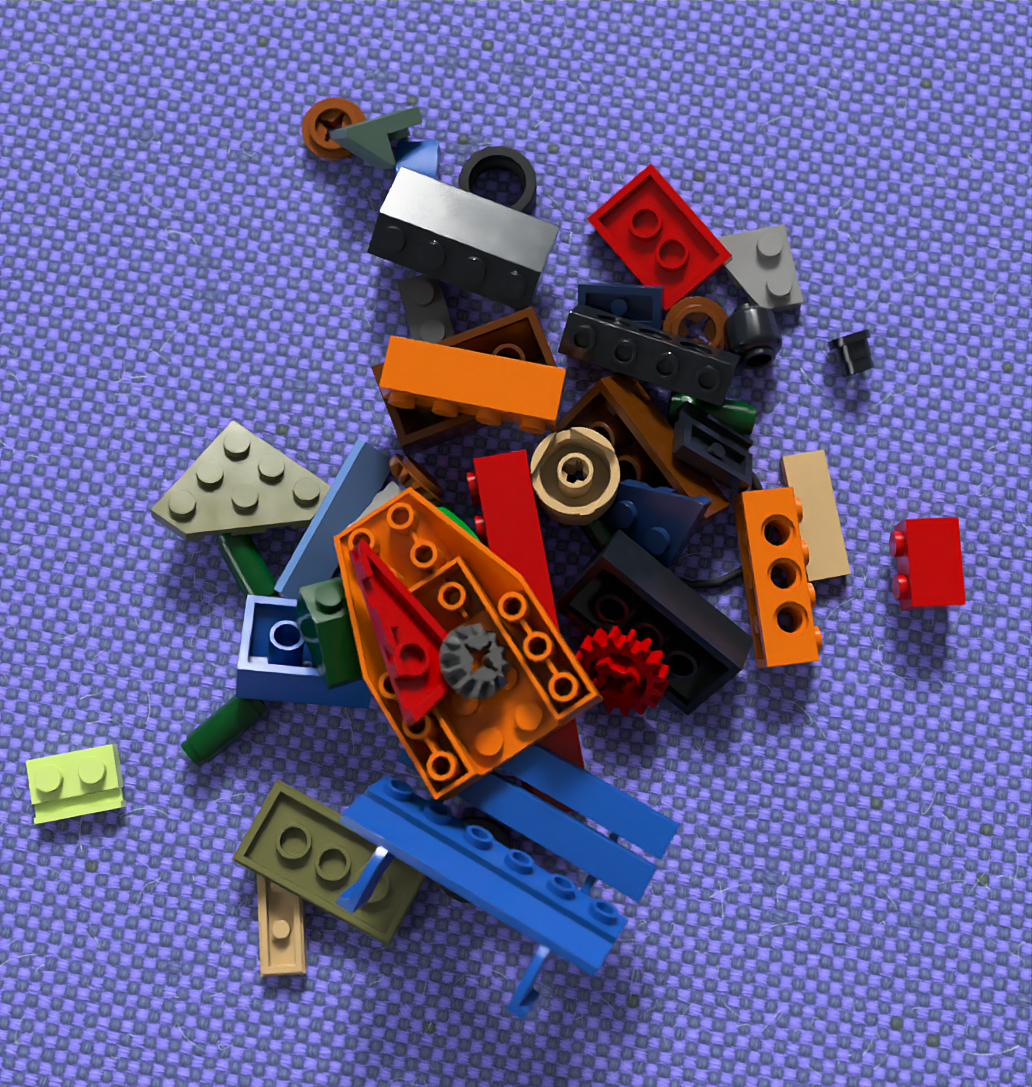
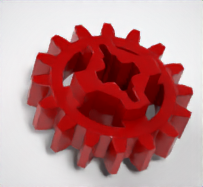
M613 626L609 635L602 628H598L593 637L589 635L585 637L575 655L604 699L602 701L606 703L605 709L608 713L614 707H618L623 716H628L631 708H634L638 714L642 715L645 713L647 706L652 708L657 706L660 697L663 696L669 683L666 677L670 668L668 665L660 664L664 653L662 651L652 652L649 649L652 642L650 638L644 639L642 642L636 639V630L631 629L628 635L625 636L621 634L618 626ZM645 677L647 681L646 685L643 684Z

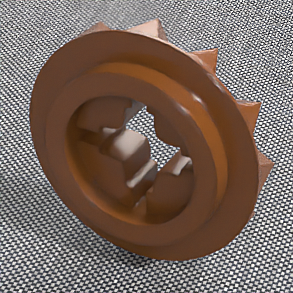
M336 97L323 99L314 104L304 116L302 136L307 148L318 159L322 157L330 159L334 163L338 159L345 157L352 159L353 153L329 139L328 131L324 126L335 128L338 124L342 123L341 127L343 128L366 121L361 109L347 99Z
M699 296L686 297L670 308L663 320L662 330L686 338L685 336L689 330L682 319L685 317L687 320L698 323L701 319L704 320L708 316L709 318L704 322L705 325L701 329L708 342L705 343L703 340L695 337L691 338V340L723 350L726 346L723 327L727 315L719 304L709 298Z
M396 453L389 460L392 474L406 489L411 487L435 507H441L445 503L441 495L444 492L442 487L415 459L409 455L404 458Z

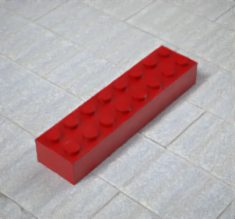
M526 449L474 458L475 472L467 473L473 507L481 506L483 512L482 515L474 516L478 539L485 547H489L490 551L523 576L559 631ZM576 718L537 742L585 770ZM522 781L524 789L566 813L575 811Z

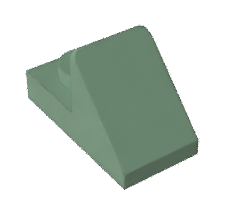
M416 106L330 131L329 134L332 141L380 170L396 167L389 141L410 136L408 127L421 124L423 121L419 107Z

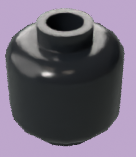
M753 303L743 304L735 308L733 314L727 317L724 322L723 333L728 352L740 355L738 365H742L745 369L749 370L759 369L768 366L776 359V355L782 348V336L776 316L769 308L757 306Z

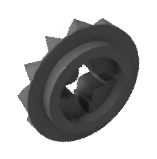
M480 623L471 626L461 625L450 632L444 639L439 654L440 668L450 687L458 694L476 700L489 698L508 683L506 680L507 673L513 666L507 662L506 652L508 646L501 645L496 639L497 631H487L481 627ZM482 649L483 657L481 662L485 667L469 673L473 668L472 663L474 660L470 654Z

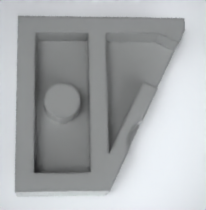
M785 224L716 237L732 255V261L724 267L728 272L727 277L736 288L745 292L749 303L769 308L773 313L802 306L804 301Z

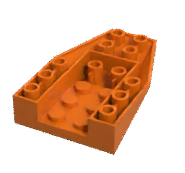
M411 487L333 537L363 678L435 800L448 801L604 700L523 576ZM364 539L448 634L461 625L471 626L479 623L487 631H497L496 639L501 645L508 646L506 652L507 662L513 665L507 673L506 680L508 683L495 695L480 700L466 698L450 687L417 723L408 726L404 722L349 551ZM482 649L470 654L474 660L473 668L469 673L485 667L481 662L483 657Z

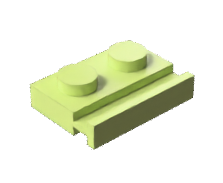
M117 744L26 761L31 803L35 807L36 817L34 818V824L127 807L126 800L123 799L122 787L124 785Z

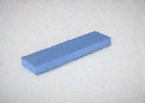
M357 439L275 585L274 590L290 599H297L299 588L331 579L339 564L336 547L333 545L335 543L333 537L345 530L372 503L373 498L379 492L391 471L389 465L391 458L366 441Z

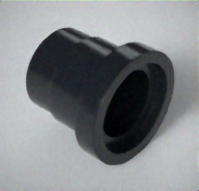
M869 329L827 342L829 351L834 350L843 377L874 368L867 340L871 338Z

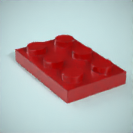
M651 163L587 218L592 228L641 285L665 286L663 310L666 314L673 305L689 297L732 261V255Z

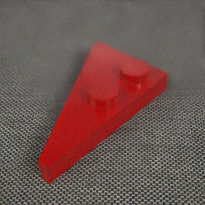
M363 539L349 551V555L404 722L411 726L417 723L450 689V685L442 674L439 662L441 645L448 633Z

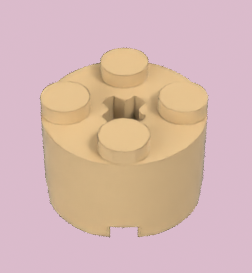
M574 427L547 436L538 445L531 460L530 475L535 501L548 517L563 524L584 526L600 518L613 504L620 480L619 461L611 443L598 432L584 427ZM577 470L583 473L582 481L577 480L575 483L567 481L568 474L574 475Z

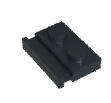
M686 400L676 409V415L679 416V420L674 426L672 455L738 494L746 491L752 486L753 454L749 453V448L753 446V440Z

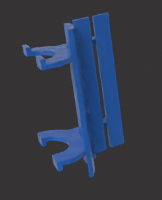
M539 743L526 749L500 766V768L611 831L609 837L495 771H492L456 795L589 873L579 891L568 878L547 872L535 865L533 859L526 853L515 849L510 850L493 840V836L484 828L468 825L453 816L452 811L443 805L444 800H435L432 794L429 800H426L414 793L408 783L397 778L383 777L368 787L364 795L361 794L344 811L339 820L341 824L373 842L379 848L365 867L358 881L339 895L336 904L350 913H354L372 897L382 875L394 858L397 857L537 942L541 946L506 1008L508 1012L521 1020L526 1018L541 995L533 986L552 953L595 977L611 948L629 920L621 916L612 904L590 897L598 880L638 903L641 900L658 866L619 844L620 839L623 838L657 859L662 860L681 825ZM403 748L397 761L419 773L407 751Z

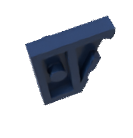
M581 282L578 284V304L662 330L665 286Z
M627 479L619 483L615 500L602 517L615 528L620 529L666 568H670L678 561L712 500L703 495L695 498L676 494V489L662 486L652 488L647 483Z

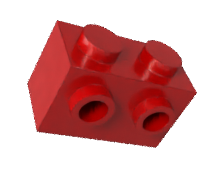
M959 518L904 519L896 524L894 531L890 533L889 549L891 556L897 559L898 574H895L893 577L892 589L895 600H900V611L945 610L966 605Z

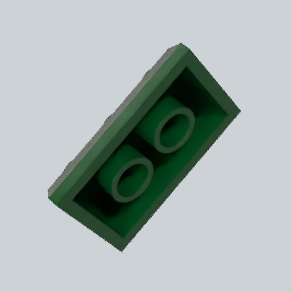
M342 576L299 588L295 620L327 690L364 680Z

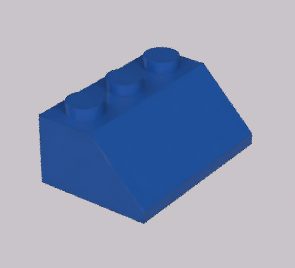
M247 595L237 666L236 698L369 709L372 692L365 680L327 690L295 620L297 599Z

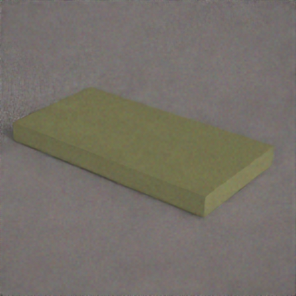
M277 779L231 860L383 944L390 946L427 875L395 857L379 880L372 897L354 913H350L337 905L336 902L339 895L358 881L379 846L341 824L339 820L342 814Z

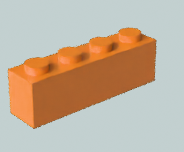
M390 335L379 388L383 397L389 399L388 403L396 407L413 409L415 404L432 407L433 413L445 417H457L459 412L475 415V420L483 424L500 426L502 421L519 424V429L532 434H544L545 429L555 431L566 369Z

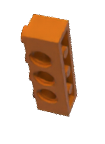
M793 486L741 492L732 499L751 635L754 639L753 649L756 669L819 661L818 652L822 650V635L819 627L814 626L812 609L816 605V595L812 583L807 582L805 566L809 564V549L806 541L801 540L799 523L803 519L801 501L798 497L795 498ZM766 525H773L780 532L781 539L778 546L772 545L766 540L764 535ZM773 567H778L785 572L787 583L784 589H780L773 584L771 580V570ZM781 609L788 611L793 618V627L790 632L783 631L777 623V615Z

